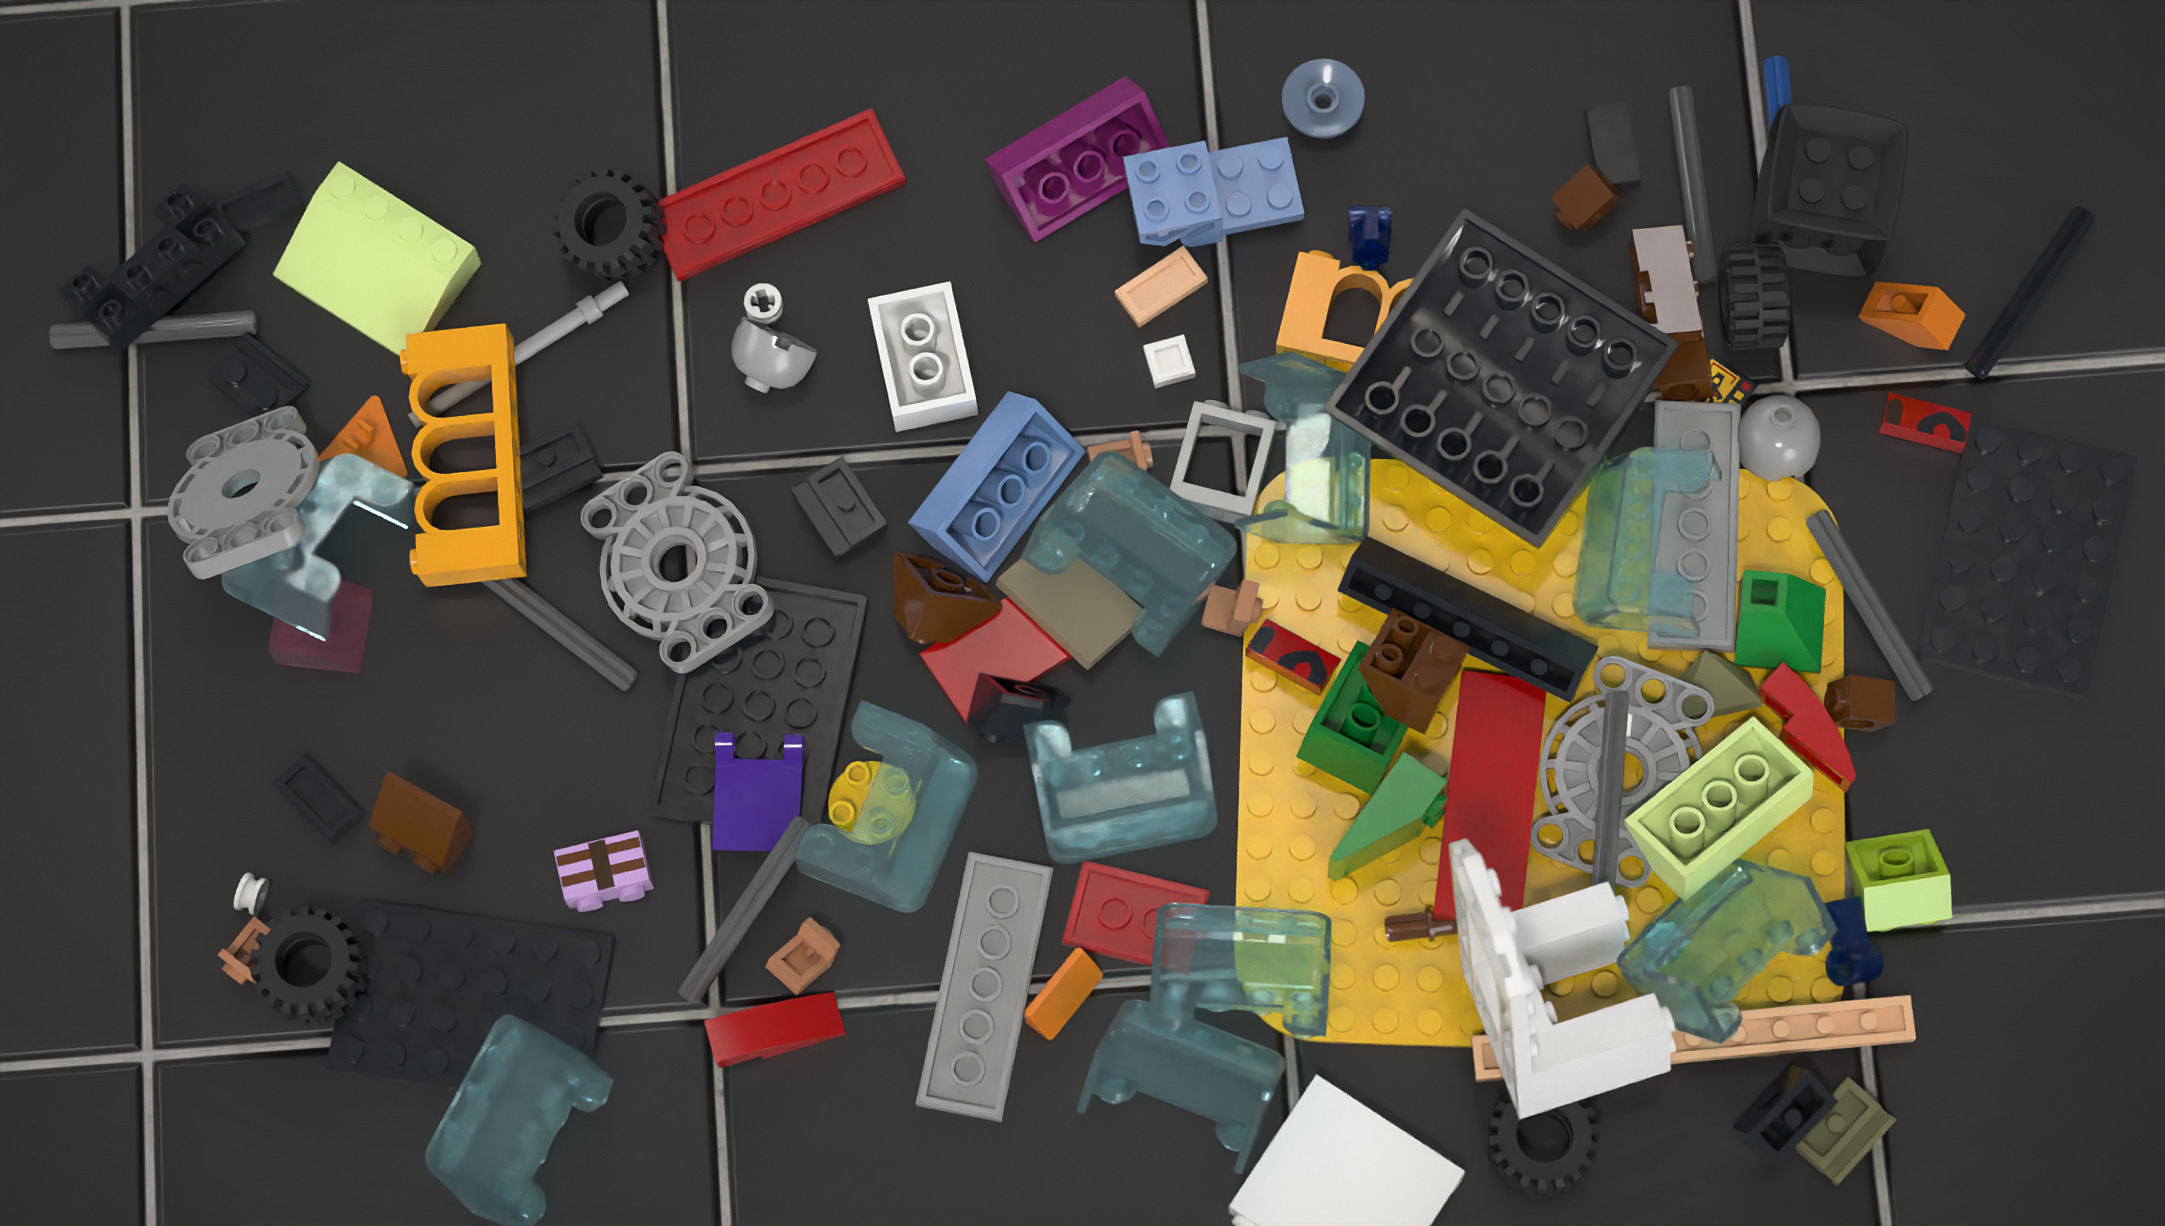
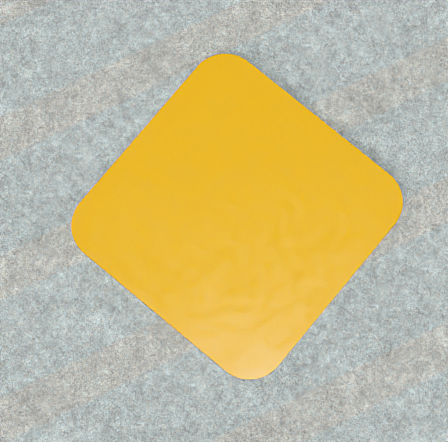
M1320 458L1306 461L1282 472L1259 495L1251 525L1247 526L1245 580L1259 583L1256 597L1263 599L1257 623L1250 622L1243 638L1234 959L1236 976L1245 999L1255 1013L1272 1028L1298 1040L1343 1044L1472 1048V1036L1487 1035L1462 973L1458 934L1434 937V942H1429L1428 938L1389 942L1385 934L1384 921L1387 916L1425 912V907H1430L1431 911L1434 910L1445 813L1434 829L1426 826L1419 837L1337 881H1333L1328 877L1329 857L1372 798V795L1297 758L1296 755L1311 722L1357 640L1371 646L1388 615L1337 591L1353 553L1367 535L1599 646L1587 675L1571 703L1546 691L1532 818L1533 827L1541 818L1552 816L1546 806L1540 786V760L1545 741L1555 723L1571 707L1588 697L1601 694L1596 688L1593 679L1594 669L1598 662L1608 656H1619L1678 679L1703 653L1697 651L1647 649L1653 467L1602 465L1583 494L1539 550L1401 461L1395 459ZM1739 469L1736 623L1739 583L1744 570L1788 573L1826 589L1821 673L1794 672L1806 683L1825 707L1824 698L1827 684L1844 677L1843 585L1807 527L1806 520L1811 515L1825 509L1829 512L1837 527L1838 524L1826 503L1818 494L1802 482L1792 477H1781V481H1768L1753 475L1747 469ZM1266 619L1341 659L1321 696L1312 693L1245 656L1246 647ZM1710 652L1734 664V653ZM1467 654L1454 684L1425 735L1409 727L1381 783L1403 752H1405L1447 780L1445 791L1447 796L1461 672L1464 670L1508 676V673ZM1610 664L1602 669L1600 678L1605 686L1617 688L1624 683L1626 675L1622 667ZM1740 667L1750 672L1758 692L1764 682L1775 671ZM1649 680L1641 687V695L1648 703H1660L1666 696V688L1658 680ZM1605 700L1596 703L1599 708L1605 707ZM1762 703V707L1713 717L1702 727L1693 728L1692 730L1698 738L1704 756L1753 716L1777 739H1779L1786 722ZM1588 707L1574 714L1564 725L1571 728L1580 718L1590 713ZM1837 727L1844 741V728ZM1684 730L1677 732L1682 740L1688 739ZM1559 732L1551 745L1548 759L1557 758L1559 746L1564 739V736ZM1781 741L1814 772L1812 798L1685 902L1654 873L1652 868L1647 882L1639 888L1629 889L1615 884V897L1619 895L1623 897L1629 914V920L1625 921L1630 936V941L1624 942L1625 960L1544 985V989L1540 990L1544 1003L1549 1001L1552 1003L1558 1023L1651 993L1655 994L1660 1008L1668 1007L1672 1017L1840 1002L1845 983L1844 792ZM1693 747L1686 750L1690 767L1697 762ZM1626 752L1622 794L1632 792L1638 788L1644 774L1642 764L1638 758ZM1546 769L1547 786L1552 798L1558 795L1555 784V770ZM1563 804L1555 807L1559 814L1567 813ZM1549 824L1540 828L1537 839L1542 847L1554 849L1561 844L1563 835L1558 827ZM1530 839L1523 909L1592 887V875L1542 856L1535 851ZM1585 841L1578 848L1580 860L1587 865H1593L1595 841ZM1626 857L1619 864V873L1624 879L1635 881L1644 874V865L1637 857ZM1656 920H1668L1675 923L1683 932L1685 939L1684 949L1679 958L1666 966H1658L1648 962L1641 954L1639 948L1642 932L1648 924Z

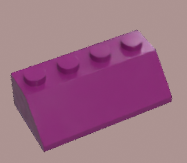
M1125 76L986 158L985 162L1008 205L1030 238L1037 242L1126 189L1128 185L1123 166L1124 156L1170 148V145L1144 90Z

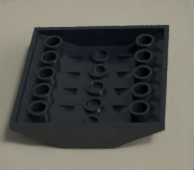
M1464 207L1322 411L1539 550L1583 494L1625 433L1680 343Z

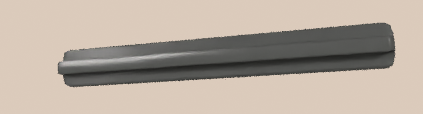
M1676 86L1671 88L1669 99L1688 238H1691L1694 260L1691 263L1693 278L1697 279L1698 284H1708L1716 280L1717 269L1693 92L1689 86Z
M252 310L163 316L131 344L242 336L245 332L254 335L257 333L258 328L257 316ZM88 322L53 324L50 326L49 339L52 347L55 349L110 345Z
M1825 509L1811 515L1806 520L1807 527L1909 698L1916 701L1928 695L1933 690L1931 682L1831 515Z
M508 578L481 581L622 691H627L636 682L638 674L634 668L518 579Z
M1608 692L1605 695L1592 886L1609 882L1614 896L1629 704L1628 694L1622 692Z
M800 816L793 818L680 986L678 993L684 999L697 1004L703 998L815 831V827L809 821Z

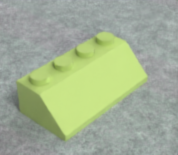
M1753 716L1626 818L1625 825L1654 873L1685 902L1812 798L1814 772Z

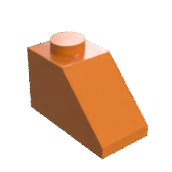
M1876 281L1858 317L1862 321L1916 347L1948 350L1966 314L1939 287Z

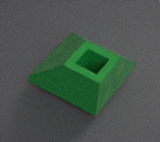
M1744 570L1739 583L1734 665L1738 667L1776 670L1784 662L1793 672L1820 674L1826 589L1788 573Z

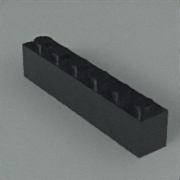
M1367 535L1351 556L1337 590L1388 616L1392 609L1395 608L1470 646L1467 654L1571 703L1582 685L1599 648L1595 644Z

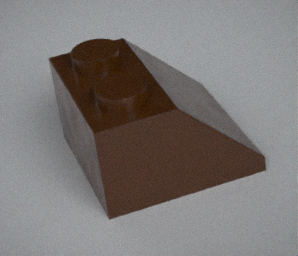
M389 771L383 780L368 825L377 836L376 844L395 855L401 849L414 856L412 863L431 875H434L436 870H439L449 876L475 833L462 811Z

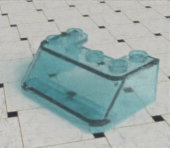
M1642 447L1605 460L1589 484L1573 594V609L1583 624L1596 628L1700 637L1701 629L1692 612L1694 591L1690 583L1680 575L1654 572L1666 492L1695 494L1703 490L1710 480L1721 481L1722 472L1713 452Z
M1105 451L1098 454L1040 517L1021 558L1037 570L1049 575H1057L1064 572L1077 557L1145 606L1132 623V634L1141 646L1159 657L1192 619L1236 554L1237 543L1227 530L1128 458L1117 452Z
M341 454L319 461L317 479L311 491L295 509L307 528L306 535L299 543L288 549L221 573L222 587L229 595L324 642L329 637L331 600L340 588L341 576L333 564L315 556V552L352 503L406 529L412 524L414 483L354 454Z
M1193 691L1167 696L1156 704L1153 711L1156 734L1072 751L1068 730L1062 723L1054 720H1044L1023 725L1048 853L1053 860L1062 864L1082 862L1083 860L1087 861L1197 839L1210 834L1214 830L1218 817L1204 731Z
M861 700L852 721V734L858 745L884 756L852 832H847L829 824L814 825L803 835L794 858L800 873L897 911L910 913L919 910L928 899L977 782V765L970 754L926 725Z
M1737 858L1685 902L1679 897L1619 954L1616 964L1624 979L1641 996L1654 993L1660 1008L1668 1007L1675 1029L1722 1044L1737 1032L1738 1027L1742 1023L1743 1017L1738 1007L1727 1002L1733 1000L1745 984L1756 974L1762 972L1766 968L1767 963L1780 951L1803 956L1817 954L1824 948L1825 943L1838 932V929L1810 877Z
M1171 903L1161 906L1157 910L1153 946L1149 1026H1158L1169 1031L1180 1030L1194 1020L1195 1007L1206 1008L1213 1012H1224L1229 1009L1248 1010L1258 1015L1282 1012V1025L1293 1036L1302 1039L1326 1036L1330 981L1331 919L1323 913L1306 910Z
M510 1014L503 1015L491 1029L426 1150V1167L473 1214L504 1226H535L536 1222L542 1218L546 1209L544 1191L532 1179L539 1165L545 1161L548 1149L560 1127L567 1121L572 1105L585 1112L596 1110L607 1100L614 1080L584 1053L525 1020Z

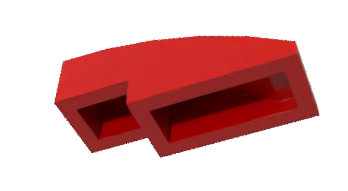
M1782 662L1764 682L1758 692L1762 703L1786 722L1779 739L1846 793L1851 788L1856 774L1839 730L1821 701L1806 683Z
M834 992L757 1006L704 1021L718 1068L760 1056L762 1059H766L846 1035Z

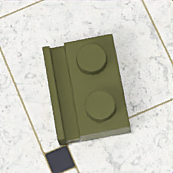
M1849 1077L1832 1094L1838 1103L1794 1148L1821 1173L1823 1172L1831 1179L1836 1187L1897 1120L1885 1112L1879 1103Z

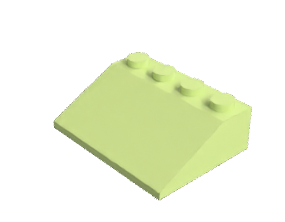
M338 161L313 195L273 275L284 284L400 357V351L406 349V334L433 331L479 268L481 261L473 245Z

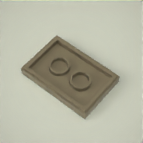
M1056 529L1004 572L996 582V586L1086 670H1089L1138 627L1147 616V613Z

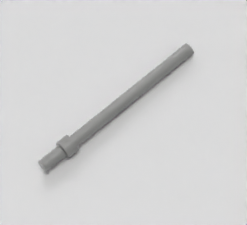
M619 281L593 298L591 295L576 303V309L515 346V366L585 322L590 325L603 317L602 312L629 295L624 284ZM492 380L457 383L428 401L426 413L436 417ZM413 411L407 414L416 429L422 426Z

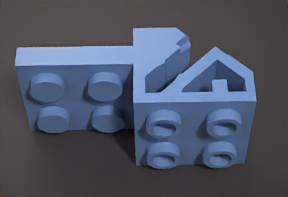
M1287 137L1208 152L1206 141L1123 157V166L1140 243L1166 246L1180 238L1181 243L1185 246L1195 247L1221 242L1222 235L1304 220V209Z

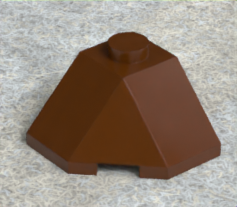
M895 552L894 616L905 629L906 635L915 642L921 644H929L930 641L949 643L998 613L1002 604L985 583L971 576H968L964 582L958 575L945 570L947 564L933 557Z

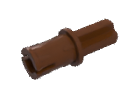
M1425 907V912L1387 916L1384 921L1385 934L1389 942L1428 938L1429 942H1434V937L1458 934L1457 921L1434 919L1433 911H1431L1430 907Z

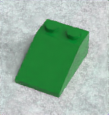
M1357 640L1311 722L1296 757L1373 796L1409 727L1385 715L1358 670L1370 646Z
M1403 752L1329 857L1328 877L1333 881H1337L1419 837L1426 826L1434 829L1443 817L1446 809L1445 805L1449 799L1445 795L1447 780Z

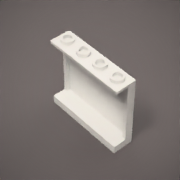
M1316 1074L1229 1205V1213L1235 1216L1232 1220L1235 1226H1431L1452 1192L1454 1193L1462 1181L1465 1171Z

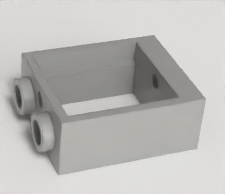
M1205 400L1204 403L1194 401L1168 493V507L1244 527L1251 525L1276 436V421L1270 420L1267 414L1260 411L1247 410L1245 413L1229 410L1228 405L1216 400ZM1202 422L1261 437L1245 497L1185 482Z

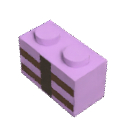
M638 830L554 850L564 900L569 909L577 908L578 912L592 911L602 907V901L619 898L622 902L633 901L644 897V891L654 889L644 842Z

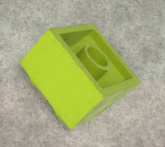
M1929 829L1845 842V856L1856 910L1866 932L1889 931L1895 927L1913 924L1928 925L1939 920L1952 918L1950 873Z

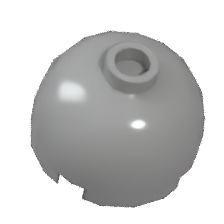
M742 317L734 334L731 349L732 359L736 368L747 375L744 383L756 390L767 393L770 387L786 389L800 382L814 362L817 355L816 349L783 331L780 333L768 328L769 325Z
M1771 395L1755 401L1744 411L1738 425L1739 460L1753 475L1768 481H1781V477L1795 475L1794 479L1803 476L1814 466L1821 445L1820 425L1813 411L1799 399L1787 395Z

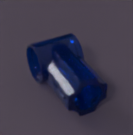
M1350 205L1348 241L1352 243V261L1358 263L1363 271H1377L1380 265L1388 262L1389 243H1391L1392 206Z
M1861 897L1823 903L1832 948L1825 961L1828 978L1835 985L1843 987L1872 982L1878 979L1882 974L1884 961L1880 950L1869 941Z

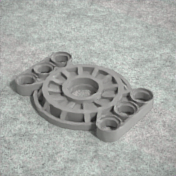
M281 407L196 440L187 449L186 456L192 467L177 483L170 496L167 515L170 526L180 540L190 544L184 551L183 559L193 576L197 579L210 578L288 549L299 543L306 535V525L295 509L311 491L318 476L320 462L315 447L304 435L307 427L295 407ZM297 444L303 446L300 449L296 448ZM258 482L250 492L240 497L231 498L243 487ZM179 508H181L182 512L180 515H178Z
M672 451L659 455L591 499L584 505L581 511V522L583 527L593 537L599 540H606L602 548L600 577L602 590L611 609L625 625L638 634L662 641L659 653L661 659L669 668L677 673H688L764 625L774 612V603L761 586L753 584L758 557L755 537L748 521L732 502L717 492L699 486H690L694 479L692 465L680 453ZM672 463L682 464L683 473L677 481L665 482L663 480V472L668 465ZM634 487H646L647 497L641 504H628V494ZM705 497L717 501L723 506L715 508L702 499ZM601 509L611 510L612 519L610 523L603 528H594L592 525L594 514ZM733 514L739 520L744 534L737 533L728 521ZM677 545H686L693 548L698 557L697 565L693 572L679 582L665 580L660 572V561L663 555L670 548ZM745 546L748 548L747 570L742 568V547ZM610 565H611V573H612V576H611V577H609V567H610ZM617 591L618 595L626 603L623 611L617 605L613 592ZM753 595L761 596L763 599L761 610L755 615L748 616L743 614L742 607L744 601ZM638 615L645 621L652 623L653 630L641 627L633 622V620ZM715 619L726 620L727 630L725 634L717 639L708 638L706 632L709 623ZM680 642L690 643L691 653L689 657L682 662L672 661V648Z
M1612 655L1600 660L1594 669V684L1601 694L1588 697L1571 707L1555 723L1545 741L1540 760V786L1546 806L1552 816L1541 818L1534 824L1530 839L1535 851L1542 856L1592 875L1593 865H1587L1580 860L1578 848L1585 841H1595L1605 707L1599 708L1596 703L1604 701L1605 695L1608 692L1626 693L1629 696L1625 752L1638 758L1642 764L1644 774L1638 788L1632 792L1622 794L1616 885L1634 889L1641 887L1647 882L1650 877L1651 866L1626 827L1625 819L1690 768L1686 750L1693 747L1697 761L1703 757L1698 738L1692 729L1702 727L1709 722L1713 715L1714 702L1711 695L1698 686L1625 658ZM1615 664L1622 667L1625 671L1626 678L1621 686L1609 688L1602 683L1600 673L1607 665ZM1649 680H1658L1663 683L1666 688L1664 700L1656 704L1645 701L1641 695V687ZM1693 695L1704 699L1707 705L1705 715L1696 720L1686 717L1681 707L1684 699ZM1588 707L1590 713L1580 718L1571 728L1564 725L1574 714ZM1684 730L1688 739L1682 740L1677 732ZM1559 732L1564 736V739L1559 746L1557 758L1548 759L1551 745ZM1546 769L1555 770V784L1558 795L1552 798L1547 786ZM1563 804L1567 813L1559 814L1555 807ZM1545 825H1555L1562 832V842L1554 849H1546L1538 842V831ZM1633 856L1642 861L1644 874L1638 880L1628 881L1620 875L1619 864L1626 857Z

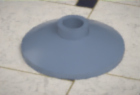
M1331 59L1311 60L1298 66L1288 76L1282 91V107L1289 122L1300 132L1315 138L1336 137L1350 130L1361 117L1365 104L1364 88L1357 74L1345 64ZM1320 99H1326L1331 105L1327 109H1319L1315 103Z

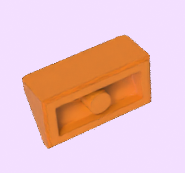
M1080 947L1078 949L1075 948L1024 1011L1026 1023L1047 1040L1054 1039L1103 977L1102 971Z

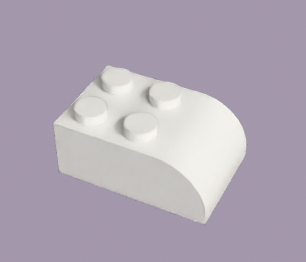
M951 282L869 298L868 303L896 432L978 415L976 396Z

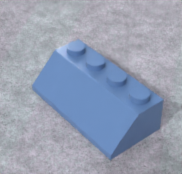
M1008 391L908 523L934 549L982 582L987 583L1086 450L1036 399Z

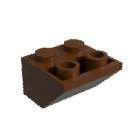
M1393 608L1363 658L1358 670L1386 716L1425 735L1454 684L1470 646Z

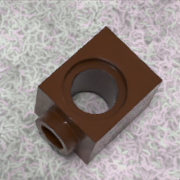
M1586 164L1551 197V200L1558 207L1554 211L1556 216L1567 228L1572 230L1575 227L1576 229L1588 232L1625 197L1599 167Z
M1705 340L1679 344L1652 390L1660 389L1664 401H1691L1715 397L1711 362Z
M1847 675L1827 684L1824 698L1825 709L1839 728L1874 732L1895 723L1894 681Z

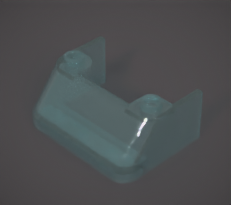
M1292 351L1239 364V373L1266 383L1265 407L1274 419L1286 424L1285 501H1271L1266 504L1262 514L1235 519L1234 528L1275 543L1348 545L1363 541L1369 532L1371 442L1322 411L1347 374Z
M1130 999L1122 1003L1094 1053L1076 1111L1085 1114L1095 1094L1099 1095L1106 1102L1118 1104L1122 1101L1131 1100L1136 1091L1217 1121L1215 1134L1221 1140V1143L1228 1149L1240 1151L1233 1172L1242 1175L1257 1144L1286 1067V1060L1281 1054L1265 1046L1147 1001Z

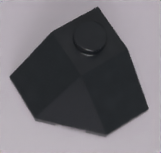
M979 672L966 722L978 731L977 736L984 740L1002 743L1004 737L1019 740L1069 707L1071 698L1057 687Z

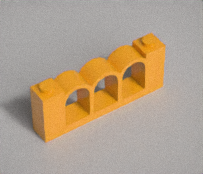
M1317 250L1310 251L1309 254L1299 252L1276 343V358L1347 374L1365 348L1324 339L1331 306L1335 297L1349 288H1363L1370 291L1378 299L1381 306L1375 330L1376 333L1413 279L1398 282L1389 289L1386 280L1377 271L1366 266H1349L1340 270V260L1333 259V256L1326 252Z
M506 323L406 334V349L400 351L401 368L403 374H408L412 380L409 401L412 411L423 425V428L413 441L411 454L416 469L426 481L415 501L414 511L416 519L425 533L415 534L416 549H410L412 573L417 574L426 587L526 577L514 337ZM492 380L493 413L448 418L432 417L426 413L427 401L438 388L449 384ZM495 435L497 469L439 474L429 469L430 456L435 448L443 442L453 439ZM498 491L500 525L449 531L439 530L432 526L433 512L437 505L445 498L455 495Z

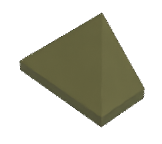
M1707 650L1678 678L1706 690L1711 695L1714 702V711L1711 718L1762 707L1761 698L1750 672ZM1695 695L1684 699L1681 706L1682 712L1689 719H1700L1707 712V705L1704 699Z

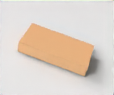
M1182 246L1115 290V296L1140 328L1208 283V278L1187 249Z

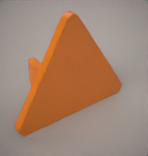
M375 395L367 400L318 457L320 469L400 480L406 479L408 476V471L381 400Z

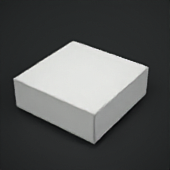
M1184 335L1143 345L1155 388L1195 378V370Z

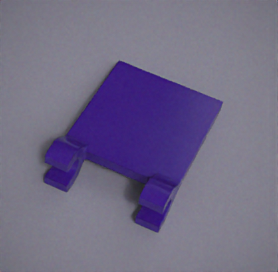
M716 732L712 850L771 852L793 818L796 816L801 817L805 737L797 734H785L783 760L736 759L737 736L734 733Z

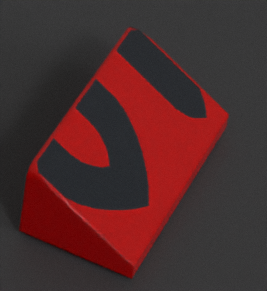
M1889 392L1879 433L1962 454L1967 441L1972 413Z
M1268 619L1263 622L1245 649L1246 657L1318 696L1322 695L1341 662L1339 657Z

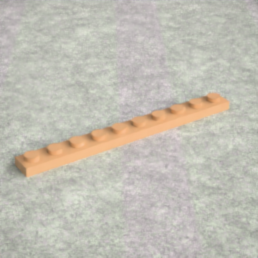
M1907 995L1672 1017L1675 1032L1671 1034L1676 1052L1670 1053V1063L1678 1064L1914 1042L1916 1034L1911 997ZM1472 1036L1471 1043L1476 1082L1504 1080L1488 1036Z

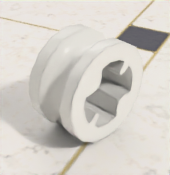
M760 283L752 286L747 291L744 305L749 318L767 325L776 322L783 312V303L779 291L774 286ZM762 296H767L768 301L771 303L775 302L774 306L769 305L770 311L765 313L760 312L758 306H752L753 303L759 304L758 298Z
M245 873L235 893L234 908L239 911L243 910V908H248L251 915H258L268 894L269 880L264 877L255 880L252 873Z

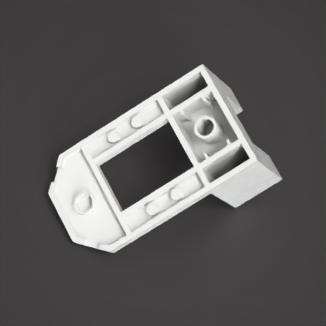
M1467 839L1450 843L1449 850L1461 969L1519 1119L1671 1071L1670 1053L1676 1052L1671 1034L1675 1032V1025L1668 1007L1660 1008L1654 993L1558 1023L1552 1003L1550 1001L1544 1003L1540 990L1544 989V985L1625 960L1624 942L1630 941L1625 921L1629 920V914L1623 897L1621 895L1614 896L1609 882L1510 912L1508 906L1501 908L1498 895H1501L1498 879L1493 868L1486 870L1481 854L1475 850Z

